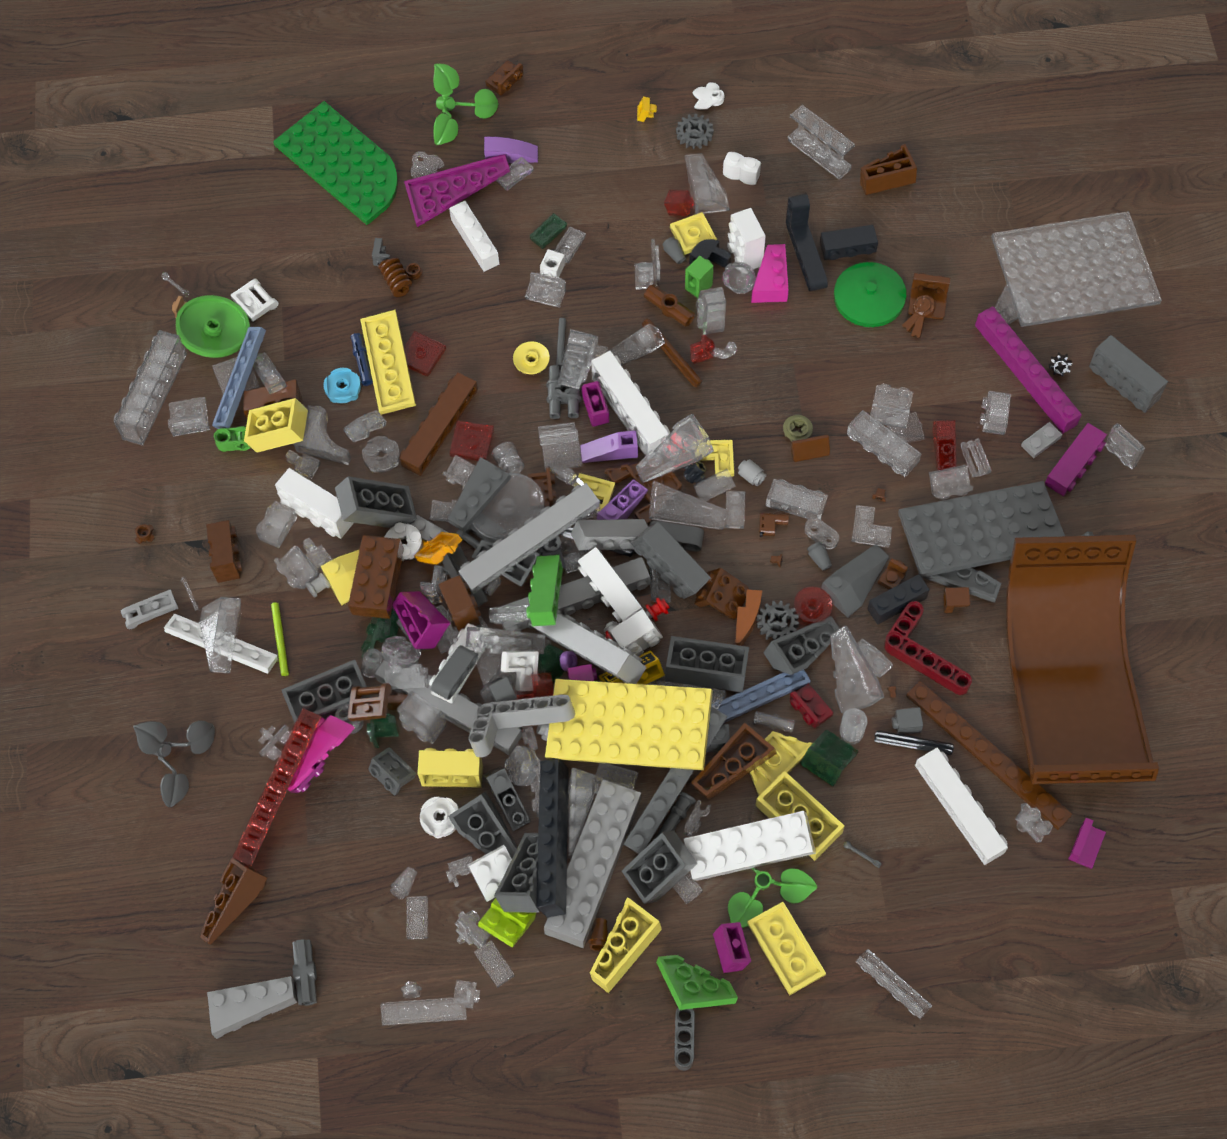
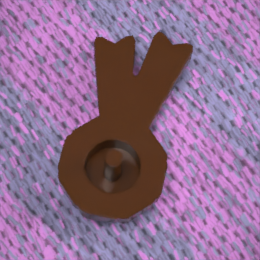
M928 295L917 297L913 303L915 313L902 325L908 332L913 328L912 337H921L925 317L931 316L936 309L935 300Z

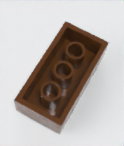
M362 536L348 603L352 615L390 619L404 552L401 539Z

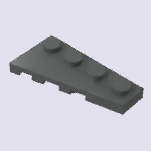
M480 457L448 518L449 523L464 532L511 479L510 474Z
M973 568L922 577L951 588L969 587V594L994 603L1002 584L982 571H976Z

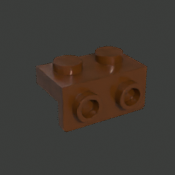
M546 467V472L528 474L531 511L543 510L547 506L552 507L553 501H556L557 497L556 490H552L555 478L554 473L550 474V467Z

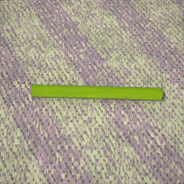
M272 603L271 608L281 676H287L289 671L279 603Z

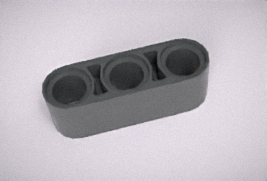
M652 521L650 523V526L656 523L657 521ZM658 521L684 550L695 552L701 550L704 537L703 529Z
M459 645L434 679L430 690L447 700L451 699L476 664L479 655L465 646Z
M677 1008L675 1014L674 1062L679 1070L686 1071L692 1067L694 1061L695 1014L693 1009L679 1010ZM682 1012H687L691 1018L688 1021H682L679 1015ZM686 1033L690 1036V1040L685 1043L681 1042L678 1038L679 1035ZM681 1055H687L690 1061L687 1064H682L678 1058Z

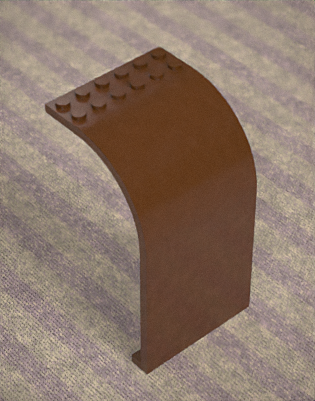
M1135 535L1015 538L1007 584V642L1011 675L1032 784L1156 781L1159 766L1158 762H1153L1130 666L1126 640V586L1136 544Z

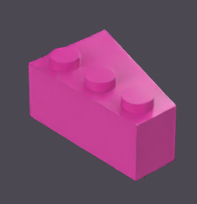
M785 244L767 245L753 287L751 303L787 302L789 289Z

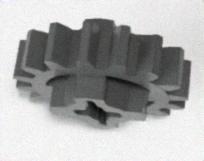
M689 114L687 119L682 117V122H678V127H676L677 140H680L681 145L686 143V148L692 146V149H695V146H698L701 149L702 144L707 146L708 141H712L713 124L709 123V119L704 120V115H701L699 118L697 114L694 117H691Z
M781 600L779 604L772 601V606L766 603L765 610L760 609V615H757V621H759L757 628H761V635L766 633V640L770 637L775 640L797 630L799 615H794L796 609L790 610L789 603L784 606ZM766 616H768L769 619L767 623H765ZM790 619L791 624L789 627H787V622Z

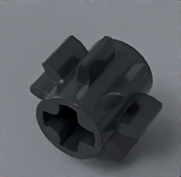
M1058 352L1056 357L1051 356L1053 363L1049 364V369L1054 368L1053 375L1058 373L1063 376L1066 371L1070 372L1069 366L1072 365V360H1067L1068 354L1060 355Z
M689 461L683 467L685 469L683 475L690 483H701L706 478L704 475L706 467L700 461Z

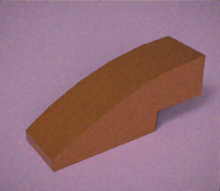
M747 589L745 607H738L735 645L743 646L755 626L757 615L760 611L762 590Z

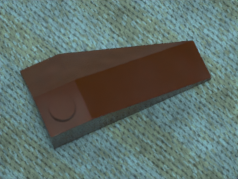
M231 858L220 880V883L223 884L219 894H215L213 899L215 901L214 910L208 913L200 938L211 945L258 896L259 892L263 890L267 877L244 863Z

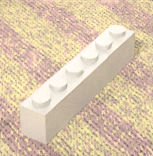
M935 748L917 759L915 767L980 860L986 865L1006 852L1008 848L1007 841L1003 835H999L995 830V824L992 819L987 818L983 813L982 805L971 796L970 788L961 782L958 771L955 768L952 769L949 765L946 754Z

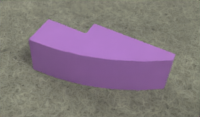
M484 137L485 159L505 154L508 163L538 162V146L510 138Z

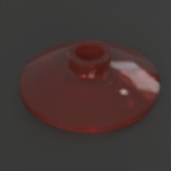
M819 587L804 588L798 592L794 599L796 614L806 622H821L831 614L833 607L832 599L825 590ZM813 605L816 607V609L813 610L809 607Z

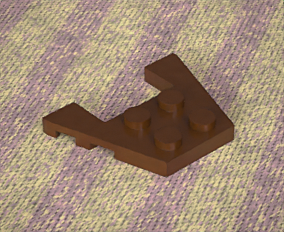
M662 456L639 461V463L633 465L625 464L619 468L605 469V474L611 482H615V485L631 477L648 489L645 498L649 505L635 512V517L637 519H644L647 526L682 488V484Z

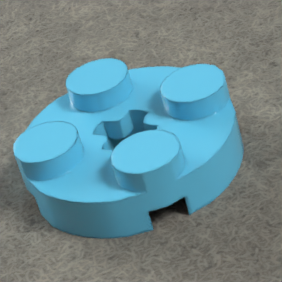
M338 368L333 370L328 378L326 376L324 390L331 402L347 403L358 398L361 382L359 376L350 369ZM341 383L347 385L345 388H338Z

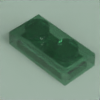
M553 213L530 234V240L544 249L567 227V223Z

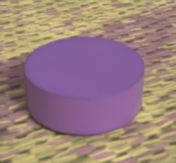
M565 651L561 654L560 664L564 671L577 666V656L573 651Z

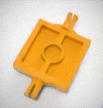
M440 532L432 540L422 541V548L414 557L419 562L438 564L443 561L447 553L453 554L462 539L459 534Z

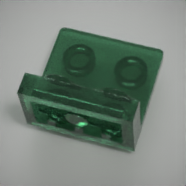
M825 730L808 748L800 764L831 786H834L844 769L857 756L859 751L834 733Z

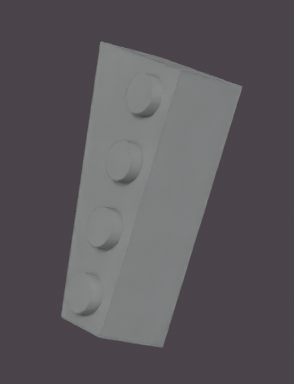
M290 976L207 992L211 1033L218 1039L228 1032L236 1031L248 1023L258 1021L270 1013L273 1014L297 1003L295 981Z

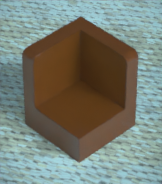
M969 587L945 588L943 594L944 613H952L954 607L970 606Z

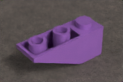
M636 431L617 432L580 445L582 463L638 458Z
M633 479L598 512L597 520L627 519L648 492V489Z

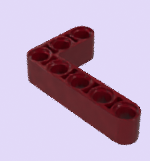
M912 601L908 603L886 636L884 643L885 651L955 694H966L972 683V678L967 672L909 638L919 624L924 609L920 602ZM909 611H916L918 615H912ZM899 626H906L908 630H902ZM894 640L898 645H892L889 641ZM911 650L915 655H909L906 651ZM923 661H930L932 665H925ZM940 671H946L949 675L944 676ZM963 681L966 686H961L957 682Z

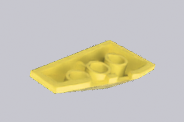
M359 550L337 557L321 566L322 572L341 606L349 602Z

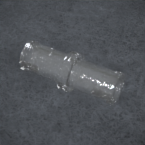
M756 711L753 723L769 726L773 730L777 728L792 733L795 720L778 717V714L770 715Z

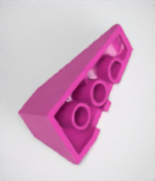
M332 715L325 719L321 717L314 724L316 728L310 734L287 789L291 791L297 788L314 771L315 767L313 765H318L322 760H325L329 756L327 751H331L336 746L338 747L355 727Z

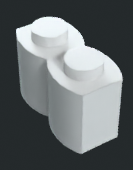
M728 152L723 163V175L730 179H739L745 184L756 185L760 176L761 162L751 157H744L736 152Z

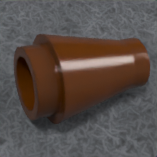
M597 918L595 919L588 943L592 950L601 951L608 937L607 920Z

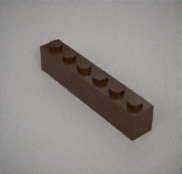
M458 372L454 378L452 377L449 380L448 387L445 391L441 392L436 405L430 408L428 417L420 423L416 435L413 434L410 438L408 447L400 453L399 458L403 468L419 476L423 474L477 393L478 388L475 380Z

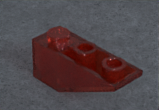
M955 420L933 421L937 477H957Z

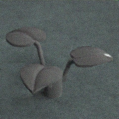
M202 720L193 722L186 733L187 740L189 741L187 743L165 742L167 729L160 722L147 721L133 726L140 750L145 754L158 756V760L162 761L172 771V774L168 773L163 776L160 784L161 796L167 807H173L185 797L189 789V781L186 775L182 773L177 774V771L164 757L170 754L172 746H190L194 754H201L207 751L215 737V727L211 723Z

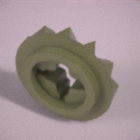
M793 415L785 420L783 431L785 437H788L790 441L809 438L812 434L813 426L807 417ZM795 426L797 428L801 427V433L798 431L794 432Z

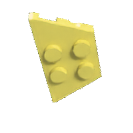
M772 731L765 740L776 749L777 754L750 772L758 796L784 771L789 773L815 745L811 742L805 743L798 741L797 738L786 737L781 733Z

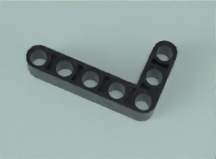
M807 193L788 197L786 226L807 288L811 292L827 288L828 281L808 225L810 202Z

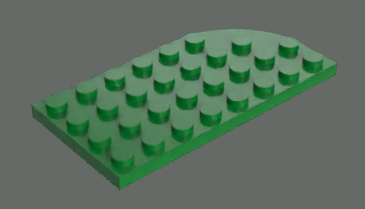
M325 101L273 141L276 148L366 225L382 214L395 198L398 177L390 156Z

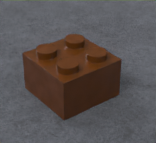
M460 575L439 583L444 601L458 632L462 628L465 629L468 623L474 626L480 625L478 617L481 614L477 603L471 594L469 586L465 581H462Z

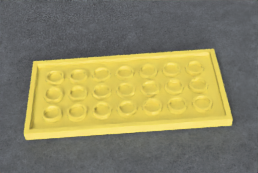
M555 679L553 696L568 695L574 707L575 716L566 722L549 723L545 757L547 759L559 758L571 761L704 770L713 690L708 688Z

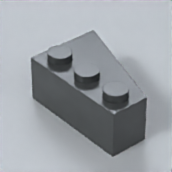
M489 539L481 540L472 558L476 559L480 552L491 549L496 541ZM536 550L502 575L519 586H523L532 572L533 565L536 564V557L541 556L543 551Z

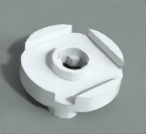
M396 523L385 535L386 538L406 539L407 544H402L404 547L402 561L415 558L414 555L422 548L421 534L416 527L410 524Z
M433 797L423 804L420 813V823L424 831L435 838H442L452 834L456 828L448 816L459 809L457 804L447 797ZM438 812L439 814L444 813V820L436 821V814Z

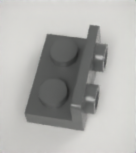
M390 747L373 757L368 768L371 775L377 778L384 785L385 789L394 796L399 793L402 786L413 780L416 776V772Z

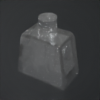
M570 329L564 362L591 364V360L595 359L596 356L606 353L608 347L598 345V336Z

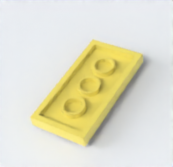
M784 902L747 921L748 926L789 996L826 975Z

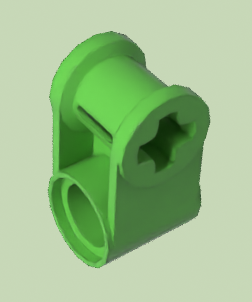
M246 427L218 429L214 433L217 448L223 452L250 449L251 447L244 441Z

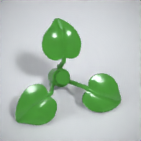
M434 64V88L442 95L437 98L436 106L443 112L437 116L434 123L435 145H441L451 142L458 134V124L456 120L451 119V114L448 112L455 105L475 106V115L477 117L489 118L496 112L498 100L492 91L481 89L475 94V103L455 102L452 97L448 96L453 93L452 89L457 88L459 85L458 73L448 65Z
M756 867L751 868L757 874L754 879L756 889L751 897L745 892H739L731 897L728 904L731 923L740 922L742 928L748 927L747 921L763 912L762 903L754 900L760 889L765 890L770 884L782 886L780 894L789 903L802 902L817 889V885L808 874L799 869L791 868L783 871L781 882L772 879L768 872H760Z

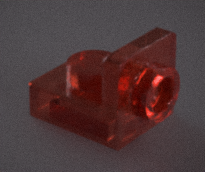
M705 334L701 335L702 341L690 345L691 361L694 364L714 357V342Z

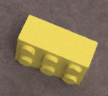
M296 398L249 410L244 441L256 452L301 442L304 439L308 410Z
M426 748L425 750H419L418 776L422 786L482 788L483 763L480 757L475 756L473 749H466L465 751H457L455 749L437 751L434 748Z

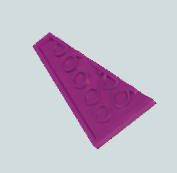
M506 155L495 156L404 181L417 227L509 173L510 169Z

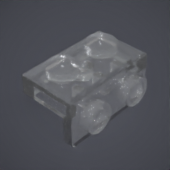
M455 455L448 470L443 471L442 475L447 477L446 481L454 485L458 483L462 485L461 489H464L476 465Z
M966 465L929 472L931 491L938 499H948L950 495L955 494L962 496L968 494L969 491H973V486L970 485L968 466Z
M294 545L282 559L277 557L274 559V562L277 564L276 568L287 577L288 584L293 588L305 589V583L312 582L319 575V572L298 546Z
M434 566L432 583L420 582L421 593L431 604L443 603V595L438 584L446 581L447 574L444 573L442 566Z
M443 605L436 607L449 622L453 621L450 611H445ZM451 623L437 643L440 653L449 651L451 645L457 642L459 633L456 627L452 628Z

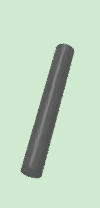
M565 318L559 319L556 365L560 368H563Z

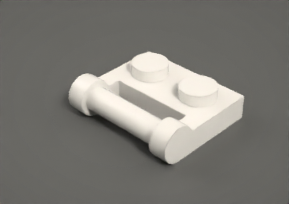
M257 279L251 280L231 294L233 301L245 311L252 322L269 310H274L279 304L275 298H271L260 286L261 283ZM255 290L266 303L262 304L251 291Z

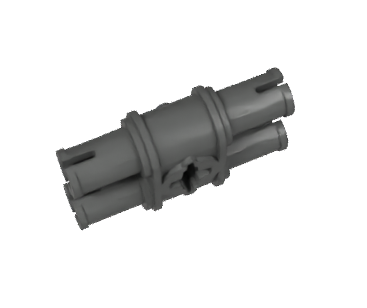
M575 364L568 365L567 379L560 380V367L557 365L550 366L549 381L546 384L548 388L546 401L549 404L550 418H560V404H568L569 418H578L579 403L581 401V382L578 379V366Z

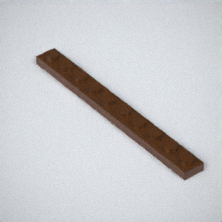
M919 681L907 693V698L920 707L925 714L1054 828L1059 830L1072 816L1071 812L1039 784H1032L1030 776L924 683Z

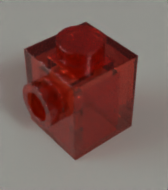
M669 190L664 205L669 215L688 216L691 208H693L694 200L689 190Z

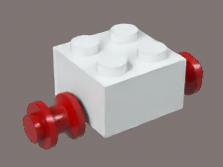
M657 597L654 605H645L648 610L647 612L641 609L611 629L610 632L607 630L605 638H610L613 641L616 640L619 646L622 648L624 646L631 650L633 654L640 656L643 654V650L649 646L657 645L660 639L663 638L651 618L653 617L655 621H658V615L661 613L667 615L669 613L667 609L670 608L664 598L660 600Z

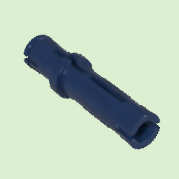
M354 333L350 336L353 345L352 352L356 357L362 384L368 386L373 383L366 356L367 350L364 347L362 335Z

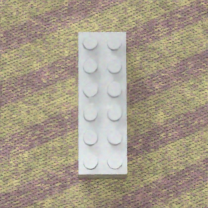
M608 351L591 360L592 380L600 382L604 397L628 431H636L637 444L647 459L657 458L669 451L667 447L670 443L668 427L665 424L662 425L658 413L650 408L648 399L641 395L639 386L636 383L633 384L629 372L621 367L619 358L616 355L614 356L611 351Z
M805 811L684 839L686 848L698 863L691 870L692 879L696 881L816 854Z

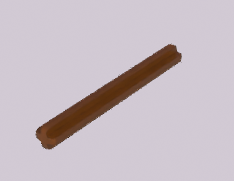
M645 319L642 322L644 329L692 386L698 387L702 383L700 377L650 319Z

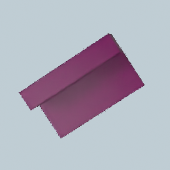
M1085 818L1070 853L1069 860L1092 869L1106 832L1093 827V820Z

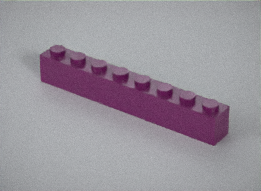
M992 306L978 314L975 324L976 328L1063 434L1077 426L1082 414L998 311Z

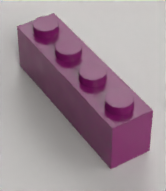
M1087 423L1047 476L1045 485L1063 497L1067 491L1072 492L1077 484L1075 482L1076 479H1081L1087 471L1085 467L1088 464L1091 466L1097 457L1095 455L1096 452H1101L1107 444L1105 442L1107 434Z

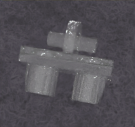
M284 724L274 737L272 733L276 729L273 726L268 730L261 728L259 731L262 737L258 741L263 744L268 739L269 742L259 754L262 757L266 755L275 761L282 753L274 746L275 743L279 740L287 747L294 740L293 736L287 731L289 728Z
M1027 803L1021 804V811L1015 818L1017 821L1016 828L1020 832L1026 831L1037 843L1042 842L1044 835L1051 833L1053 825L1049 820L1043 821L1041 819V812L1037 807L1031 808Z
M474 910L466 914L462 911L458 914L459 918L455 923L458 927L456 932L460 935L457 938V942L462 944L466 941L469 945L474 943L481 950L485 947L491 934L476 925L480 917Z

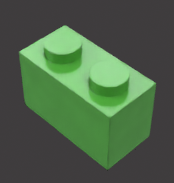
M701 256L685 271V290L698 299L713 285V265L708 259H704Z

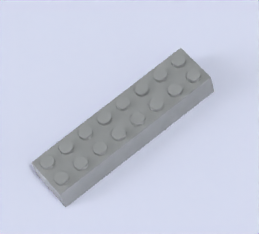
M606 780L602 781L567 868L566 914L547 918L544 926L545 935L584 948L641 802L640 792Z

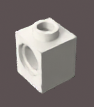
M548 249L540 265L541 276L548 280L558 281L565 266L564 254Z

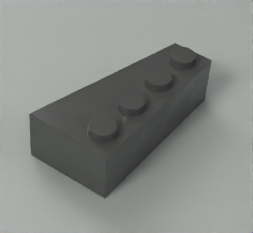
M524 833L494 896L504 912L540 913V910L536 908L538 833Z

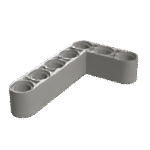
M568 695L485 703L476 710L469 734V742L475 756L482 758L491 753L498 729L566 722L574 718L575 710Z

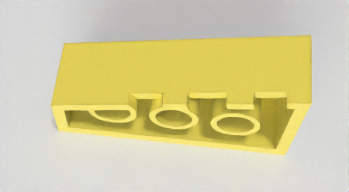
M628 897L612 931H610L603 949H601L590 971L592 980L608 993L662 930L660 922Z

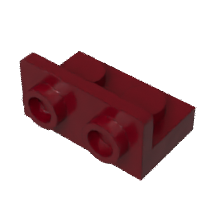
M809 683L799 691H793L790 695L791 706L795 710H799L803 715V720L808 725H812L814 729L833 716L834 712Z

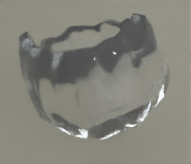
M737 261L725 267L723 283L730 290L742 294L749 292L754 287L756 275L750 265Z

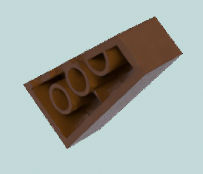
M744 723L691 783L697 791L710 800L776 755V749Z

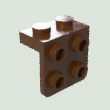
M914 273L908 314L912 316L915 313L913 303L917 297L928 295L935 300L936 309L931 316L925 318L944 319L950 278L941 275L933 276L925 273Z
M722 568L708 571L707 574L711 578L697 592L694 604L698 607L711 605L730 619H736L738 607H742L746 598L747 589L749 590V587Z

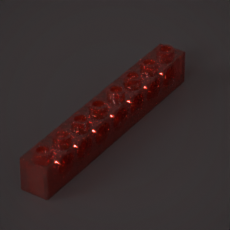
M304 708L301 709L232 858L252 866L321 716Z

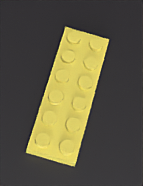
M392 310L360 319L380 415L416 406L396 311Z

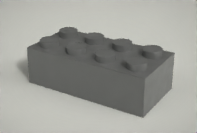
M1112 335L1096 348L1089 365L1095 374L1101 376L1108 385L1113 386L1123 397L1130 400L1137 409H1141L1144 413L1160 400L1168 383L1164 377Z
M348 476L335 487L343 521L392 528L396 523L412 524L417 519L409 486Z
M658 521L647 527L631 543L634 546L635 552L640 556H644L647 564L661 574L660 578L665 583H669L674 588V593L680 598L685 599L696 594L711 578Z
M671 636L665 681L743 692L749 647Z
M352 660L284 688L281 691L294 723L300 732L314 726L321 717L324 719L330 715L336 717L348 712L352 687L360 686L364 688L367 686L356 660ZM364 695L360 699L371 698V696Z

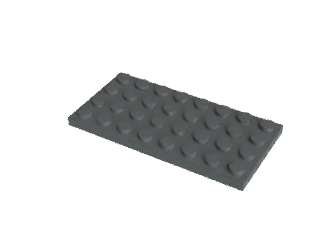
M1044 481L903 508L898 511L921 578L1011 560L1015 538L1065 536Z

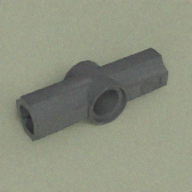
M297 940L292 942L294 954L293 977L297 985L298 1004L305 1006L317 1003L315 985L317 973L312 956V944L310 940Z

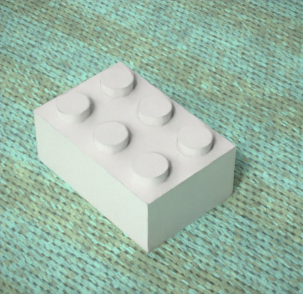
M751 208L731 214V222L729 223L730 233H728L729 243L727 245L730 253H733L735 256L734 259L737 267H740L744 273L761 266L764 256L765 234Z

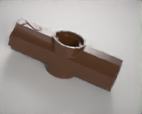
M655 284L650 285L646 289L644 298L660 308L664 316L674 318L685 327L693 322L695 313L681 304L675 295L667 294Z

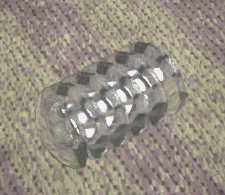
M851 708L843 714L839 731L841 739L845 743L853 745L863 739L867 726V717L863 711Z

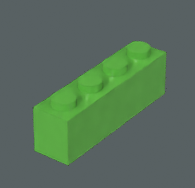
M560 555L537 556L536 564L532 567L534 578L530 580L532 592L528 594L530 606L526 608L527 618H530L532 626L556 625L563 572Z

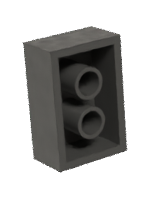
M675 831L662 832L622 870V873L643 903L648 904L657 902L698 863Z

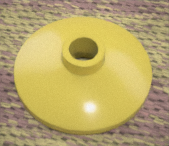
M538 342L523 343L516 348L513 354L515 367L525 374H537L543 371L550 359L547 348Z

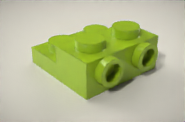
M495 898L490 909L479 921L478 926L513 948L535 920L536 913L504 912Z

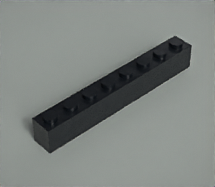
M559 758L540 761L536 908L547 918L566 914L569 768Z

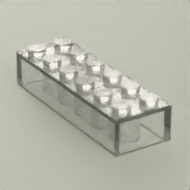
M161 330L153 337L152 345L149 351L145 353L142 365L137 369V376L134 382H131L129 392L123 398L119 412L114 416V424L122 439L142 446L187 355L179 335Z

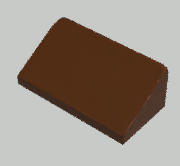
M822 435L792 441L791 454L793 461L798 462L828 456L830 454L829 436Z

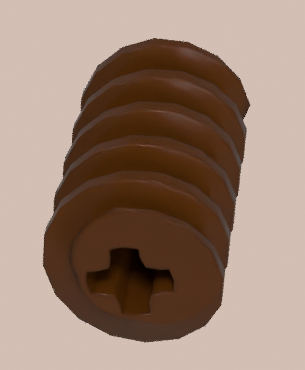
M394 257L382 261L378 267L395 297H403L409 292L412 281L406 274L400 259Z

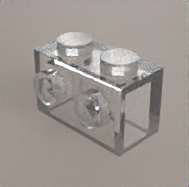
M274 501L272 506L267 508L263 521H260L257 525L256 533L259 540L280 548L297 519L295 509Z
M411 664L410 668L403 669V665H392L391 669L384 670L385 683H389L392 690L429 688L428 668H422V664Z

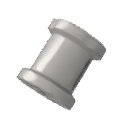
M322 573L312 582L305 583L314 598L323 589L331 587Z

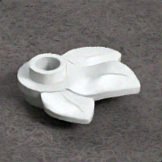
M709 82L706 87H698L693 91V95L699 99L694 106L695 109H708L712 105L719 106L724 102V92L719 89V85Z

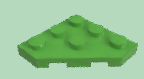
M678 955L658 957L656 963L679 1010L736 1004L738 997L729 981L723 978L721 981L710 975V971L698 965L693 967L683 962L684 958Z

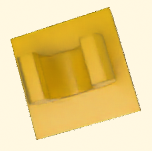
M644 96L637 106V121L642 122L645 121L646 117L653 118L654 112H657V106L650 104V98Z

